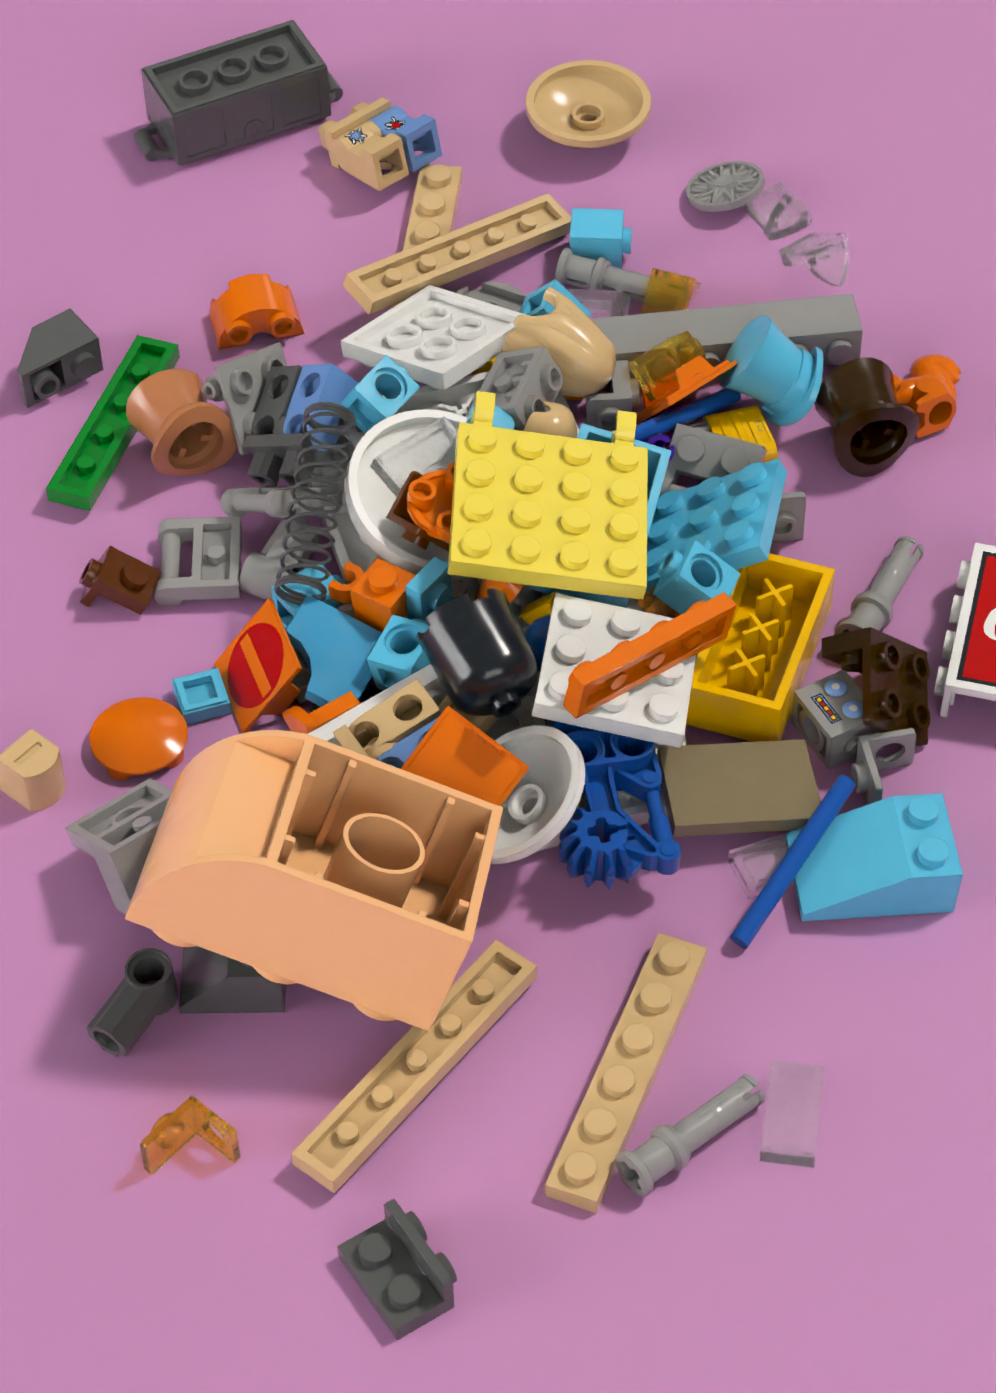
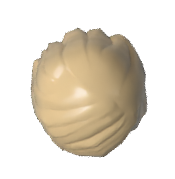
M548 287L543 295V299L553 305L555 309L546 315H518L514 321L516 328L506 335V343L502 346L501 352L545 346L562 373L564 383L559 394L587 397L589 394L597 393L606 386L615 373V346L605 336L599 326L569 298Z

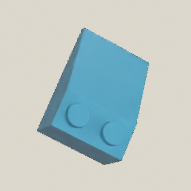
M943 793L891 796L837 815L793 879L801 920L815 921L954 912L963 872ZM804 827L786 833L785 843L787 851Z

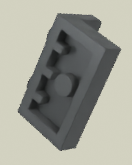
M393 1198L384 1204L385 1219L338 1245L337 1248L339 1259L395 1339L399 1340L454 1308L453 1283L457 1282V1276L448 1258L442 1252L434 1254L425 1242L427 1241L425 1229L415 1213L409 1211L405 1214Z

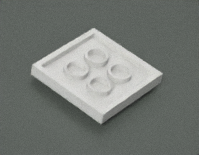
M428 285L342 339L343 357L361 362L368 367H374L387 354L396 364L404 367L413 380L430 385L434 389L446 390L456 385L459 380L471 372L485 366L488 361L501 353V348L506 343V335L516 328L514 325L516 317L526 314Z
M555 593L531 716L681 748L685 734L696 655L575 719L563 706L569 684L568 678L571 672L580 663L588 660L592 662L609 653L620 642L624 640L632 641L647 633L656 623L662 620L670 621L674 618Z

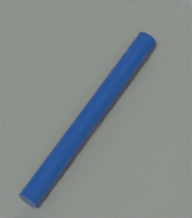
M725 388L636 425L634 439L644 442L654 435L674 430L677 423L685 425L738 403L741 399V393Z
M842 774L837 777L731 934L730 938L735 944L745 949L749 947L855 789L856 784L852 779Z

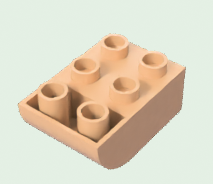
M260 730L230 736L212 744L197 754L178 776L124 919L152 929L159 938L179 947L199 946L253 966L261 976L279 984L299 983L351 1002L359 1011L373 1019L380 1021L400 1020L430 1031L473 941L503 807L309 734L282 730Z

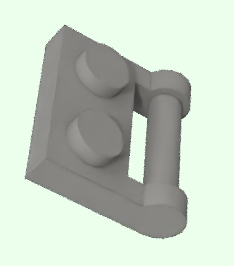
M677 423L670 446L674 445L675 453L672 460L668 462L659 497L668 491L687 489L686 487L676 485L679 474L702 481L715 476L723 477L741 471L752 463L762 464L767 450L762 445Z
M293 486L227 489L221 497V508L229 516H244L248 512L267 513L274 518H286L290 516L288 506L293 501L290 493ZM300 486L297 487L295 492L297 498L313 495L303 490ZM306 486L320 493L331 494L339 491L337 487ZM342 494L340 496L332 498L336 500L340 504V506H343ZM319 499L300 501L309 507L324 510L326 506H336L331 502ZM297 503L294 504L292 509L294 515L302 512H311L302 508Z
M241 516L171 518L161 521L158 526V541L162 544L160 580L155 584L154 596L155 601L159 605L173 607L180 604L182 600L240 598ZM185 541H193L191 577H179L180 547Z

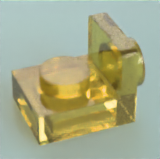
M686 330L669 337L628 362V365L648 401L652 402L678 387L675 374L676 369L699 355L704 359L706 356L700 342Z

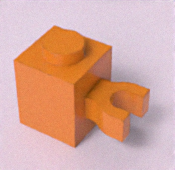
M377 558L365 573L358 565L348 561L343 570L345 580L352 583L341 584L336 580H332L328 585L331 599L340 603H352L355 619L383 632L392 615L407 618L405 586L416 575L380 558Z

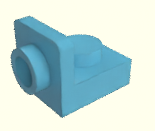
M435 556L405 586L407 619L418 618L426 621L425 618L442 604L454 599L452 597L453 588L451 586V575L448 574L447 562Z

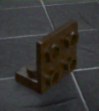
M872 627L822 638L823 658L840 664L841 669L844 671L862 674L864 725L880 732L913 728L916 733L915 746L927 745L928 727L931 719L928 708L927 680L930 676V666L927 660V652Z

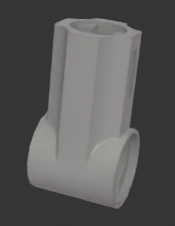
M299 517V518H298L299 520L303 521L304 523L309 524L308 521H307V519L302 518V517ZM288 519L281 520L261 553L252 552L245 560L239 580V587L242 592L266 600L268 598L272 599L271 587L274 586L277 580V572L282 569L279 558L285 552L282 540L288 534L285 529V523ZM295 520L291 521L289 526L291 532L299 529H309L298 524ZM301 533L295 535L311 543L318 544L319 542L318 534ZM292 537L288 538L286 543L288 549L297 546H307L297 542ZM300 550L292 553L308 559L313 551ZM289 554L284 558L285 566L304 563L296 560ZM303 567L291 568L290 570L298 573ZM284 571V572L282 573L281 577L286 576V575H290V574H288L286 571Z

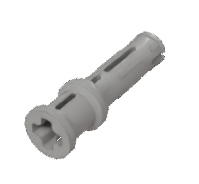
M569 248L563 249L555 272V279L561 285L565 286V284L587 289L591 295L596 297L602 296L604 293L615 294L674 311L684 310L690 286L686 284L670 282L661 278L611 266V262L604 257L594 260L574 255L572 249Z
M908 536L897 539L894 548L866 592L858 594L851 603V614L848 619L839 623L834 635L868 627L880 631L890 624L893 618L892 605L916 564L924 555V549L921 544L915 548L912 555L909 554L917 540Z
M743 1074L736 1082L675 1125H659L651 1131L650 1139L632 1152L623 1150L615 1157V1164L625 1184L634 1193L644 1197L653 1190V1183L671 1170L681 1171L691 1160V1153L753 1108L759 1107L765 1102V1095L762 1089L753 1095L749 1092L759 1085L752 1076Z

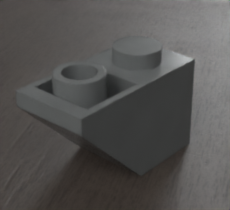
M71 308L32 327L17 369L23 404L27 408L104 370L99 338Z

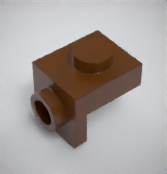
M109 546L98 561L91 558L84 568L79 581L80 584L85 586L80 603L89 607L99 594L141 615L149 606L160 570Z

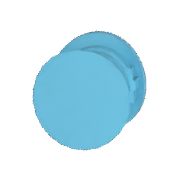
M762 315L755 318L740 332L730 347L725 360L728 359L730 363L736 360L738 364L720 375V385L760 401L765 417L773 424L778 426L792 425L800 421L811 410L818 396L823 374V350L816 346L810 353L803 348L799 349L783 334L770 317Z

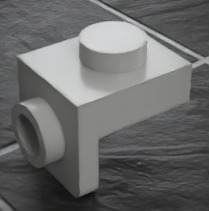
M628 360L616 361L615 373L609 382V393L587 395V425L610 432L615 431L618 410L632 412V406L639 405L638 378H630Z

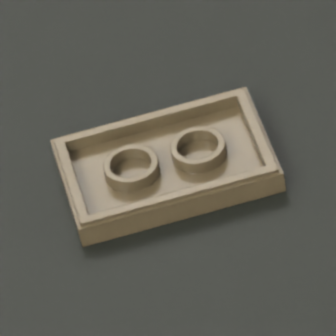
M805 739L683 745L681 748L664 746L658 747L657 758L662 774V788L673 837L797 830L806 825L821 802Z

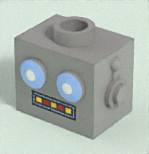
M844 670L794 691L791 723L828 769L857 757L859 736L880 733V731L864 725L863 691Z

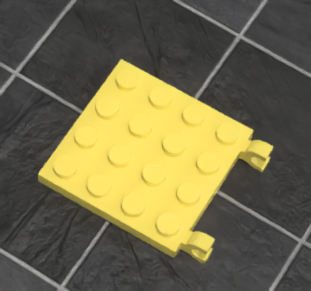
M477 391L471 424L459 422L456 435L448 574L643 600L647 588L648 448L634 446L637 413L618 410L616 430L612 431L611 443L492 427L496 393Z

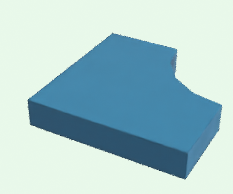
M308 594L286 629L292 646L299 650L308 666L309 684L304 698L322 707L351 691L357 700L360 701L373 679L367 658L382 632Z

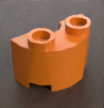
M247 274L228 282L229 289L221 294L217 300L214 298L211 300L209 317L218 350L249 344L253 335L259 332H268L274 336V339L305 334L290 287L288 285L284 287L282 284L271 281L270 275Z

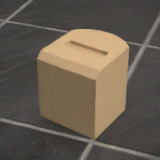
M29 729L0 753V790L31 812L40 811L52 806L62 797L66 788V780L58 746L35 730Z

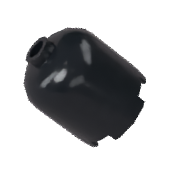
M489 588L487 589L488 597L471 601L468 594L465 593L442 604L425 618L429 628L425 633L418 632L416 638L450 700L458 710L473 716L494 714L496 717H503L516 711L521 706V700L535 684L538 666L504 591Z

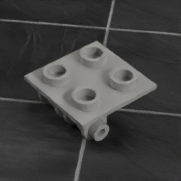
M280 342L214 366L216 374L208 376L202 385L203 395L207 399L216 402L225 401L240 455L249 453L242 446L246 435H251L252 423L270 368L287 366Z

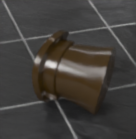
M870 357L850 360L834 369L820 385L819 393L814 403L815 409L833 427L832 445L840 465L850 474L859 477H869L881 473L890 467L911 444L919 428V417L912 408L898 404L892 371L883 361Z

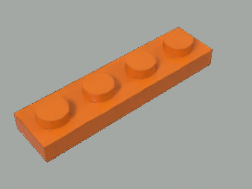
M725 592L706 602L700 600L689 607L685 613L670 621L662 620L656 623L647 633L632 641L624 640L604 656L592 662L588 660L580 663L568 678L569 684L563 706L577 719L724 640L728 636L737 604Z

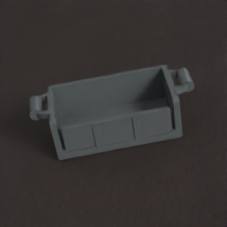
M290 20L141 68L146 112L151 124L137 130L133 138L148 161H156L159 158H174L180 166L331 116L330 103L338 101L343 96V90L328 71L327 65L296 22ZM158 134L165 148L160 149L151 135Z

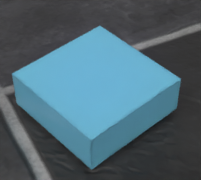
M218 668L171 679L179 711L185 718L187 725L232 714L230 701Z

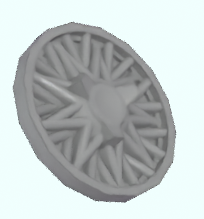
M743 161L724 162L710 166L697 173L689 181L686 194L690 205L698 210L707 212L728 211L754 200L762 192L765 179L761 168L753 163Z

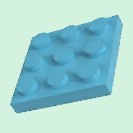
M779 458L762 464L752 463L741 471L723 477H710L699 485L681 491H668L659 497L647 539V588L645 595L655 596L653 592L661 577L657 573V569L664 557L673 549L679 552L694 540L701 543L735 570L768 560L787 471Z

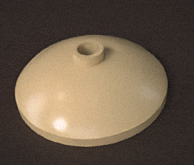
M578 60L554 66L543 72L532 82L526 95V113L533 127L556 143L579 149L609 147L628 139L645 125L651 112V95L646 83L633 71L623 66L599 60Z

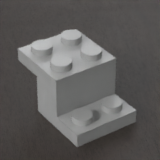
M151 778L65 827L72 845L95 858L116 909L124 914L127 913L172 792L170 788Z

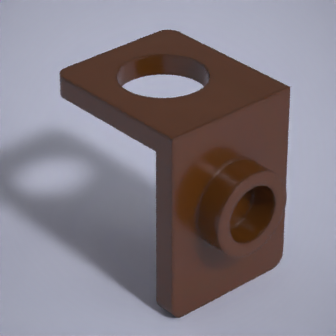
M411 471L386 518L404 527L405 529L401 537L426 550L431 542L449 552V544L447 542L429 536L425 530L414 524L407 512L406 497L408 487L413 480L423 476L417 471Z

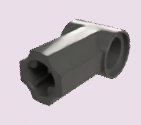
M155 948L142 949L135 952L128 959L125 965L126 977L87 1026L89 1037L95 1040L103 1050L116 1057L118 1055L126 1056L157 1015L168 1012L174 1007L178 999V988L171 960L161 950ZM151 980H159L158 982L153 984H145L146 982Z

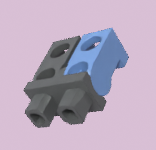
M334 364L303 365V367L300 365L271 367L252 423L251 435H246L242 446L243 449L254 455L247 475L265 487L277 486L280 477L288 483L295 485L296 482L293 475L299 467L296 460L297 455L302 451L299 441L301 436L305 434L302 428L305 409L311 404L318 402L340 404L359 382ZM317 410V411L311 412L309 415H312V414H315V413H318V412H327V411H329V410ZM327 415L312 419L321 424L338 426L340 417ZM307 424L306 427L308 431L314 430ZM324 432L310 434L320 441L335 444L338 439V434ZM308 436L304 440L305 448L320 445L312 441ZM313 449L308 451L326 460H332L334 456L329 451L330 449ZM305 453L301 458L302 465L316 462V460L310 458ZM321 465L309 466V467H306V469H308V470L311 471V472H314L315 467H329V466H321ZM303 470L298 475L299 481L312 477Z

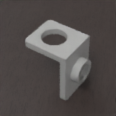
M804 492L782 493L772 543L803 539L806 496Z
M913 728L859 736L856 763L852 764V779L856 784V792H864L867 804L882 800L883 785L878 770L906 766L913 763L916 733ZM899 743L903 745L902 749L894 755L886 757L876 755L877 751L887 744Z

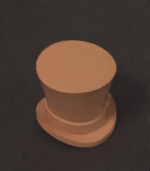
M168 369L148 376L132 390L126 404V416L129 423L135 430L154 444L151 451V461L155 469L164 475L193 476L210 472L228 462L237 448L230 418L221 408L207 402V398L202 392V379L190 370Z

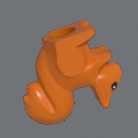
M930 354L917 358L910 367V378L901 379L893 374L898 404L912 408L919 417V428L915 435L917 438L948 428L956 413L957 392L955 384L960 380L961 370L947 356Z

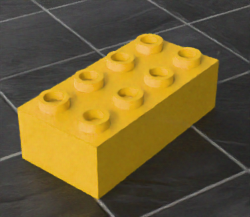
M769 553L768 560L737 570L741 574L730 597L737 606L728 636L724 640L699 652L695 659L686 725L752 742L777 741L782 738L793 709L794 691L802 686L832 608L835 569Z

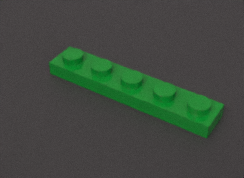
M139 335L136 336L47 485L48 501L91 511L137 432L126 416V404L132 390L148 376L160 371L173 369L180 358L178 344Z

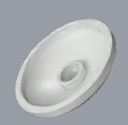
M543 725L526 726L508 732L495 740L530 768L501 805L503 812L491 864L514 862L541 850L561 833L576 811L585 783L584 759L578 746L565 733L556 728Z

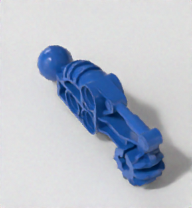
M551 614L535 619L525 632V637L536 659L539 673ZM544 719L546 726L562 731L578 746L585 764V783L581 795L585 807L576 808L572 818L559 836L561 843L558 846V855L561 862L567 864L570 878L584 875V882L587 888L595 880L603 881L606 887L610 889L614 884V878L628 883L629 879L635 876L641 869L647 871L657 870L663 875L676 873L680 867L681 847L673 840L667 815L664 814L660 800L662 774L655 751V743ZM617 791H625L637 799L646 802L650 817L648 824L652 837L621 809Z

